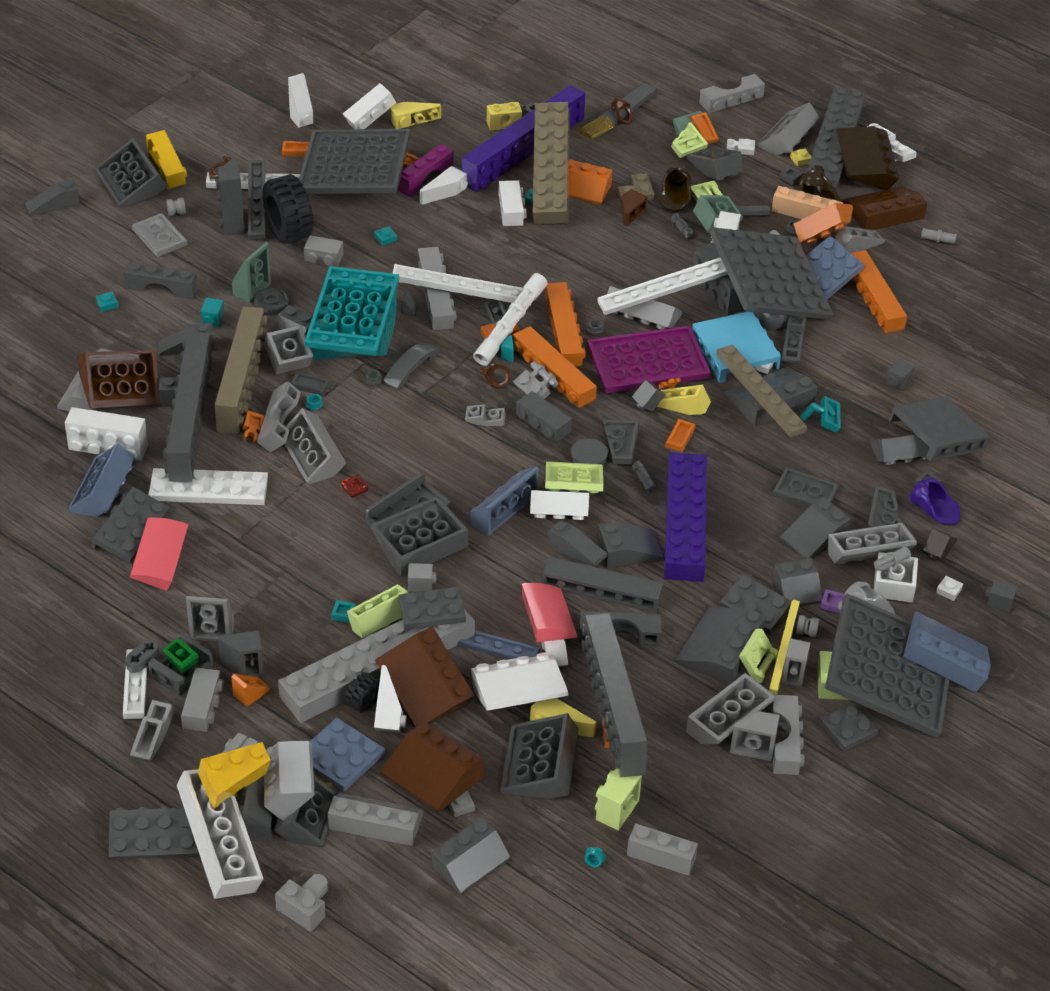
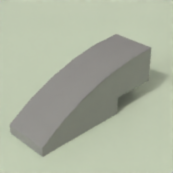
M152 700L147 716H143L130 753L131 757L147 761L152 760L173 718L175 709L172 704Z

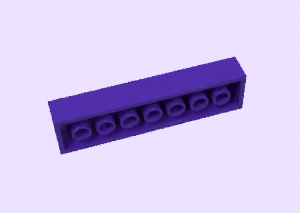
M669 452L664 579L703 582L707 455Z

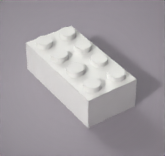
M74 407L71 408L66 418L65 429L69 450L101 454L119 443L135 457L134 460L142 461L148 447L145 418Z

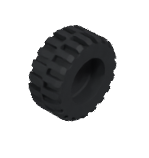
M292 174L267 180L262 189L263 207L268 224L276 239L287 244L308 238L313 232L314 217L310 199L307 196L305 187H303V183Z

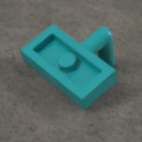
M826 396L821 399V405L811 403L800 415L801 419L805 421L816 411L821 414V426L836 433L841 429L840 403Z

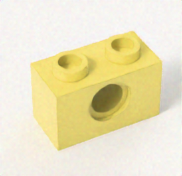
M519 102L487 105L486 121L490 131L505 129L522 118Z

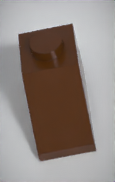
M633 189L624 193L620 199V210L625 226H628L647 210L648 197Z

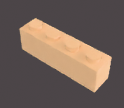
M778 186L773 197L772 211L804 219L834 203H843Z

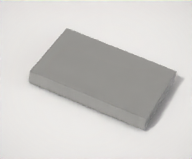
M162 213L132 225V230L157 257L188 245L184 236Z

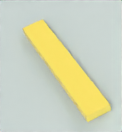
M797 600L791 602L769 688V692L773 695L778 694L790 638L792 639L800 603Z

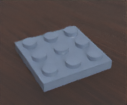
M831 236L806 255L826 300L865 268L859 259Z
M335 718L310 741L312 743L313 772L343 792L385 754V748L338 718Z

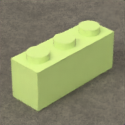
M397 584L348 610L347 614L353 632L361 638H365L379 629L389 626L392 622L402 619L399 594H406L408 591Z

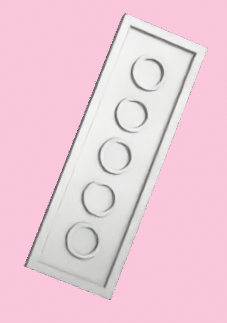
M153 468L148 495L158 501L264 505L268 472L194 470L192 482H169L165 469Z

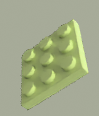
M546 462L545 488L551 491L566 489L570 492L585 490L589 493L603 491V464Z

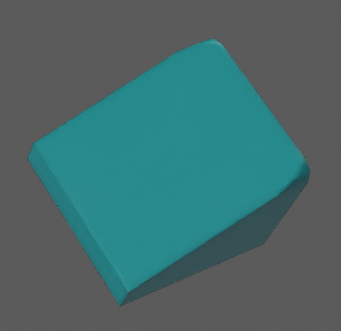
M509 335L501 345V359L513 362L512 335Z

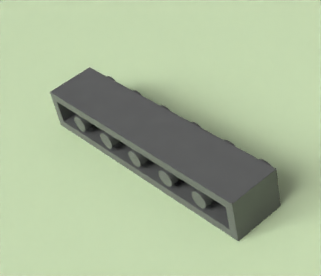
M548 557L542 573L543 584L561 588L563 592L657 613L663 595L664 583L553 557Z

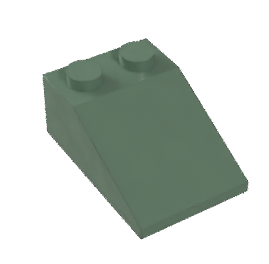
M267 242L243 262L232 281L233 295L249 303L254 300L258 291L267 288L271 284L269 243Z

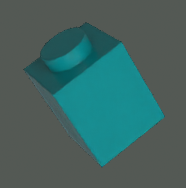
M206 298L200 311L201 323H211L213 327H219L225 314L224 300Z

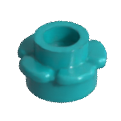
M310 394L307 396L305 406L310 410L316 411L323 406L320 395Z
M587 848L585 862L589 866L599 867L602 862H605L606 855L600 848Z

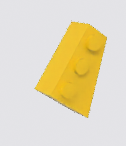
M165 130L147 134L148 156L169 187L166 189L185 185L186 169L182 166Z
M263 742L201 759L198 775L213 809L218 807L228 797H233L237 791L249 786L267 773L270 757Z

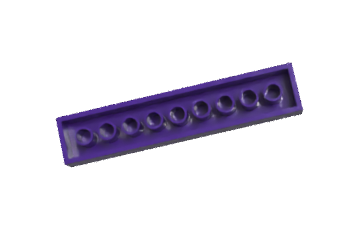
M572 85L544 102H568L570 129L584 119L585 92ZM535 109L462 157V172L467 174L468 188L475 192L480 191L534 154Z

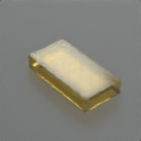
M603 115L581 127L580 133L593 140L614 128L615 122Z

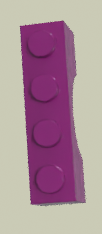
M440 144L402 170L397 191L408 197L415 194L421 189L425 177L431 171L436 170L439 173H443L453 166L454 151Z

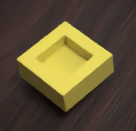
M806 149L791 151L790 158L796 166L810 163L811 155Z

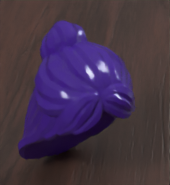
M929 477L914 486L913 492L910 494L912 504L920 506L924 512L942 525L958 524L961 517L959 505L949 496L941 482Z

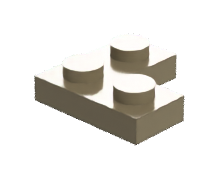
M647 174L631 175V186L618 187L620 199L630 189L647 196V200L654 199V192Z

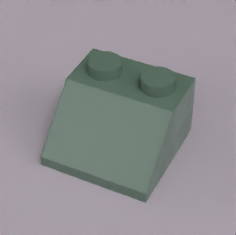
M701 195L693 210L708 233L714 227L715 218H719L720 211L741 214L727 195Z

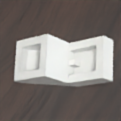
M564 639L541 642L542 650H545V653H549L555 658L558 667L568 666Z

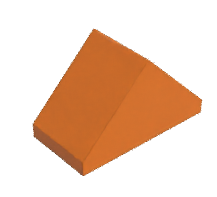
M232 675L233 696L246 707L250 706L271 689L270 686L257 676Z

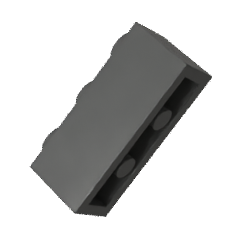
M533 391L517 401L516 415L555 443L571 433L572 418Z

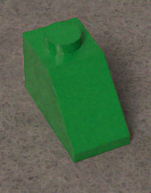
M176 638L162 649L172 667L181 675L191 670L198 663V654L179 638Z

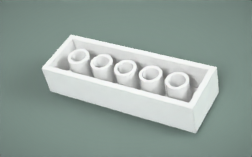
M198 769L183 771L177 788L214 899L256 893L263 880V876L235 795L231 798L228 797L218 807L213 809L198 775Z

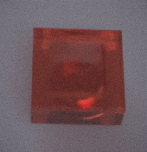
M359 474L342 481L343 489L351 498L368 491V485Z

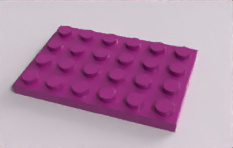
M690 325L587 340L588 350L605 393L638 389L645 380L659 386L661 382H668L672 378H680L681 382L707 379L711 376L709 367Z

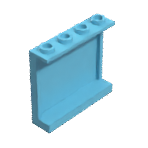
M744 312L693 324L692 331L702 354L719 383L726 382L727 373H731V371L716 356L717 349L733 345L752 367L774 363L775 369L779 370V364L782 360L781 354L776 350L773 341L769 339L766 330L762 328L758 317H755L753 312Z

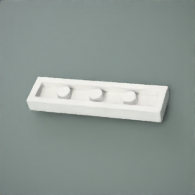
M128 649L126 656L134 649ZM147 666L142 671L136 673L130 672L127 667L125 669L123 719H139L145 716Z

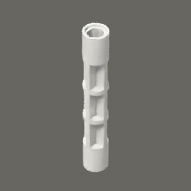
M534 273L522 288L521 294L514 303L510 304L509 310L496 323L494 330L488 338L484 339L473 354L474 359L479 364L487 366L499 351L500 345L512 333L514 326L520 318L525 316L528 307L547 286L548 283L545 277L538 273Z

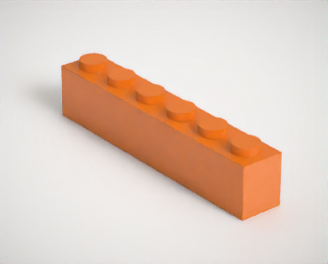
M867 251L852 252L851 254L859 259L865 268L851 280L857 286L858 292L862 294L865 303L870 307L871 313L876 317L879 326L882 327L885 333L905 329L907 315Z
M567 282L548 283L545 287V299L556 349L574 366H582V359L585 358V348L581 347L583 346L582 336H579L580 326L576 324L577 313L573 312L574 301H571V289H568Z
M531 326L513 334L514 351L518 352L526 362L531 364L535 361L538 364H542L548 373H552L559 382L556 387L557 390L565 395L571 403L580 408L596 400L597 386Z

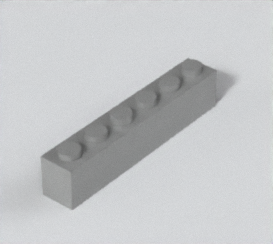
M438 247L418 248L419 269L446 273V266L442 265L444 264L443 253L440 254ZM423 286L432 330L454 328V321L457 320L456 310H452L454 309V301L450 299L451 292Z

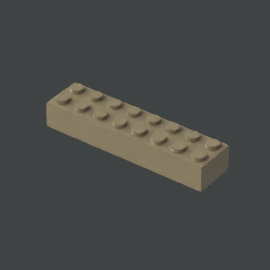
M568 102L535 103L534 224L568 223L570 111Z
M242 307L215 402L217 432L239 434L241 427H243L244 414L247 413L249 407L248 401L251 402L252 398L251 389L255 388L254 377L258 376V364H261L262 361L261 352L265 350L264 340L268 333V329H265V327L267 326L268 318L264 314V308Z

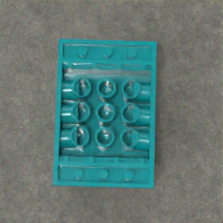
M329 266L304 341L305 347L311 348L313 359L387 355L395 325L397 308L396 290L400 280L399 274Z

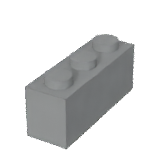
M195 668L181 714L182 729L207 732L209 724H213L214 708H217L219 704L218 693L222 692L224 686L220 670Z
M635 823L628 840L627 856L689 876L696 860L698 843Z

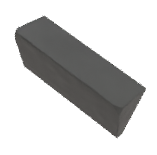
M490 299L484 303L492 324L501 320L508 311L503 301Z

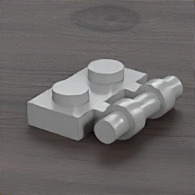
M534 361L530 365L534 369L533 372L530 373L525 370L513 383L525 395L533 391L545 399L551 394L547 388L550 385L555 388L559 382L552 373H548L542 364ZM540 376L544 378L542 382L537 380Z

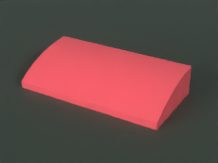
M148 518L130 578L167 591L175 573L189 524L166 518Z
M522 583V598L536 641L545 642L577 638V633L561 588L543 583Z

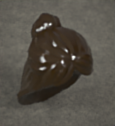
M814 165L812 169L803 174L799 181L801 191L841 202L835 188L825 176L822 166Z
M684 167L669 168L662 182L659 202L672 212L683 210L691 200L692 177Z

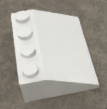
M539 653L536 657L530 658L521 656L514 661L500 660L496 662L497 664L492 665L483 663L475 668H471L473 691L487 711L569 696L557 662L549 653Z

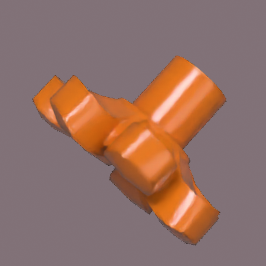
M672 378L668 382H661L658 387L659 389H672L681 380L680 378Z

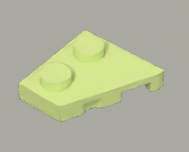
M689 122L686 129L682 130L679 137L673 141L671 147L679 158H682L687 154L706 149L708 143L695 126Z

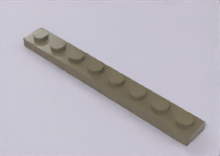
M733 345L717 349L716 356L790 438L807 432V426Z

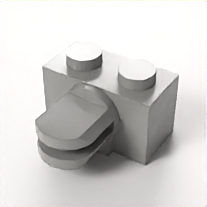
M314 874L302 887L289 879L275 894L276 910L312 932L325 918V902L321 898L328 892L327 879L323 875Z

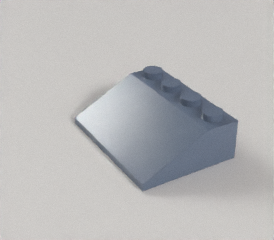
M917 611L914 613L903 657L976 693L988 679L991 666L988 647Z

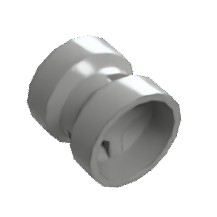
M183 197L175 201L172 199L166 200L169 217L174 216L176 213L180 215L186 214Z
M799 615L796 634H808L809 637L816 638L819 618L813 617L809 619L804 615Z

